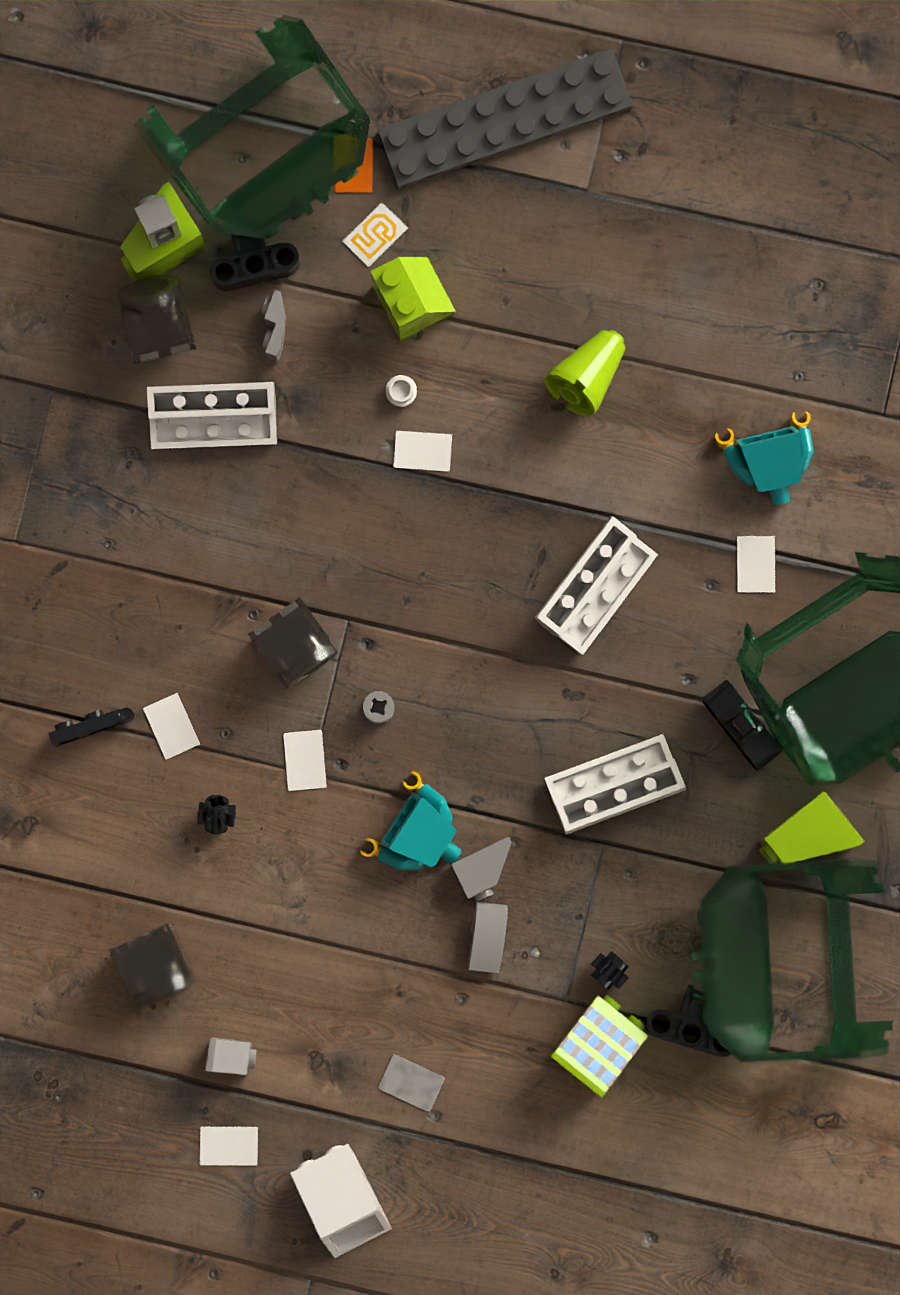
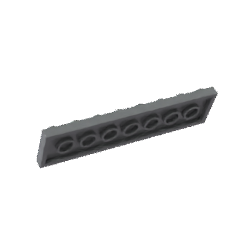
M611 48L379 128L378 134L397 187L401 189L632 109L633 105Z

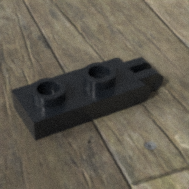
M127 707L106 714L103 713V710H97L84 715L85 721L74 724L73 720H68L55 725L56 731L50 732L49 736L52 745L58 747L132 721L135 714L133 710Z

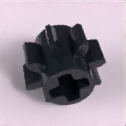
M211 795L206 798L205 803H199L197 824H204V828L208 833L223 834L228 830V826L234 827L236 805H229V800L225 796Z
M612 951L606 957L600 953L591 963L595 968L591 976L608 991L613 985L620 989L629 979L624 974L629 966Z

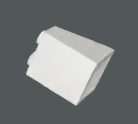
M348 1144L332 1147L326 1152V1155L315 1161H305L297 1167V1170L291 1172V1176L319 1237L334 1258L392 1229L354 1152Z

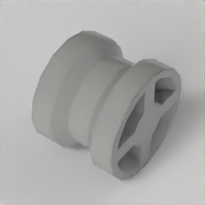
M375 691L365 698L363 711L370 722L384 724L393 717L395 705L387 693Z

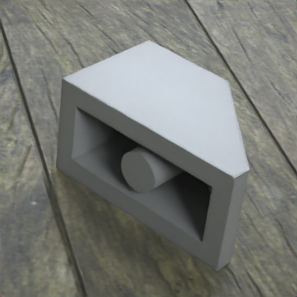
M156 195L148 196L139 202L140 206L134 208L153 249L182 236L177 221L163 195L156 197Z
M509 837L451 864L467 899L474 897L476 902L494 894L491 888L497 886L512 843Z
M218 1037L210 1038L206 1071L247 1075L249 1068H255L257 1050L252 1049V1042Z

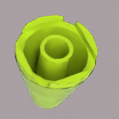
M601 330L552 368L544 378L546 388L556 400L561 396L569 402L566 408L580 416L592 417L599 410L626 350L623 337L614 330Z

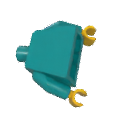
M806 411L803 415L804 423L797 422L795 412H793L790 418L791 427L736 440L737 445H733L734 434L729 428H727L728 435L730 436L728 441L723 442L719 439L717 433L715 435L716 444L719 448L724 449L723 453L731 471L745 485L754 486L758 492L769 491L773 505H781L790 501L788 486L801 482L802 474L807 471L812 459L814 449L811 432L807 428L811 416Z
M410 772L414 778L418 779L415 786H408L406 782H402L404 788L412 794L382 838L380 844L375 839H365L373 843V852L368 854L360 850V853L370 858L377 856L378 861L397 870H420L424 865L433 868L440 858L451 865L459 858L461 849L451 843L456 834V829L451 825L453 816L446 799L428 784L423 785L422 779L417 772Z

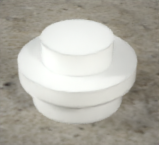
M398 375L389 380L386 386V396L390 403L398 407H405L415 400L417 387L411 378Z

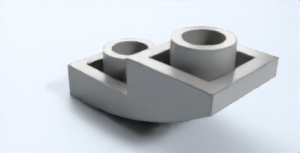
M275 290L272 298L266 297L261 314L265 315V324L274 328L273 331H267L262 347L266 348L265 353L268 359L279 362L285 338L286 318L281 292Z
M476 902L470 930L472 940L467 960L468 970L500 973L507 926V905Z

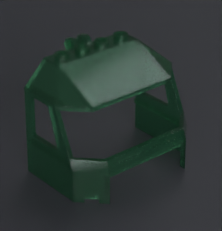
M287 15L276 19L272 23L275 28L267 32L263 27L254 31L275 63L181 132L175 135L155 105L148 110L151 117L147 121L142 117L133 125L205 224L217 232L259 239L264 236L267 239L271 238L282 229L281 224L287 219L295 220L304 213L307 216L314 211L310 204L313 200L316 199L322 204L330 200L328 196L333 192L331 187L339 181L345 183L358 174L357 168L364 161L371 119L305 22L300 18ZM314 67L348 113L312 133L222 199L210 212L179 168L183 164L182 159L191 150L284 82Z
M855 552L860 568L859 573L766 633L755 638L751 626L746 621L745 637L742 649H739L737 657L740 672L776 742L809 786L842 783L882 756L895 773L900 771V761L891 752V750L900 745V632L888 631L784 698L782 709L759 681L764 659L867 591L900 593L899 556L885 555V558L869 557L868 553Z
M845 859L730 866L702 898L697 918L699 926L702 927L703 940L700 941L699 952H692V960L704 961L705 971L693 973V980H701L702 989L706 992L703 1019L705 1024H708V1031L740 1062L851 1059L888 1054L889 1041L884 1038L886 1031H892L894 1021L857 1022L849 895L886 893L884 884L877 883L874 876L878 875L879 872L876 860ZM804 871L805 875L820 876L827 897L834 1024L829 1045L815 1046L814 1051L768 1053L774 1030L767 897L758 873Z

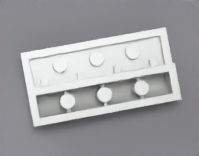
M274 382L147 387L151 449L277 444Z
M611 516L535 616V619L552 635H556L577 653L583 655L658 554L640 541L636 534Z
M663 734L545 778L558 818L566 835L686 790L675 759L671 755Z

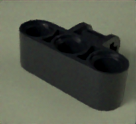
M259 220L255 221L254 225L235 229L234 226L229 227L236 254L215 260L210 268V276L215 287L224 292L288 277L295 274L300 267L299 252L293 244L288 242L266 246ZM283 253H290L294 256L293 262L288 266L280 265L277 262L278 257ZM252 261H260L264 264L261 272L253 274L247 270L248 264ZM223 268L231 269L234 273L228 281H220L217 278L218 272Z
M728 680L723 681L701 698L711 715L756 771H759L782 753L781 747L766 729L765 725Z
M691 984L687 986L679 1014L657 1009L649 1013L645 1020L646 1030L650 1035L718 1057L730 1056L737 1047V1039L732 1031L712 1024L719 993L709 994L694 989ZM693 999L707 1003V1005L705 1006L699 1003L693 1002ZM660 1014L666 1016L669 1021V1027L663 1033H657L652 1028L653 1018ZM688 1024H694L699 1029V1037L694 1042H687L683 1038V1029ZM720 1033L726 1034L730 1039L728 1049L722 1052L717 1051L713 1045L715 1036Z

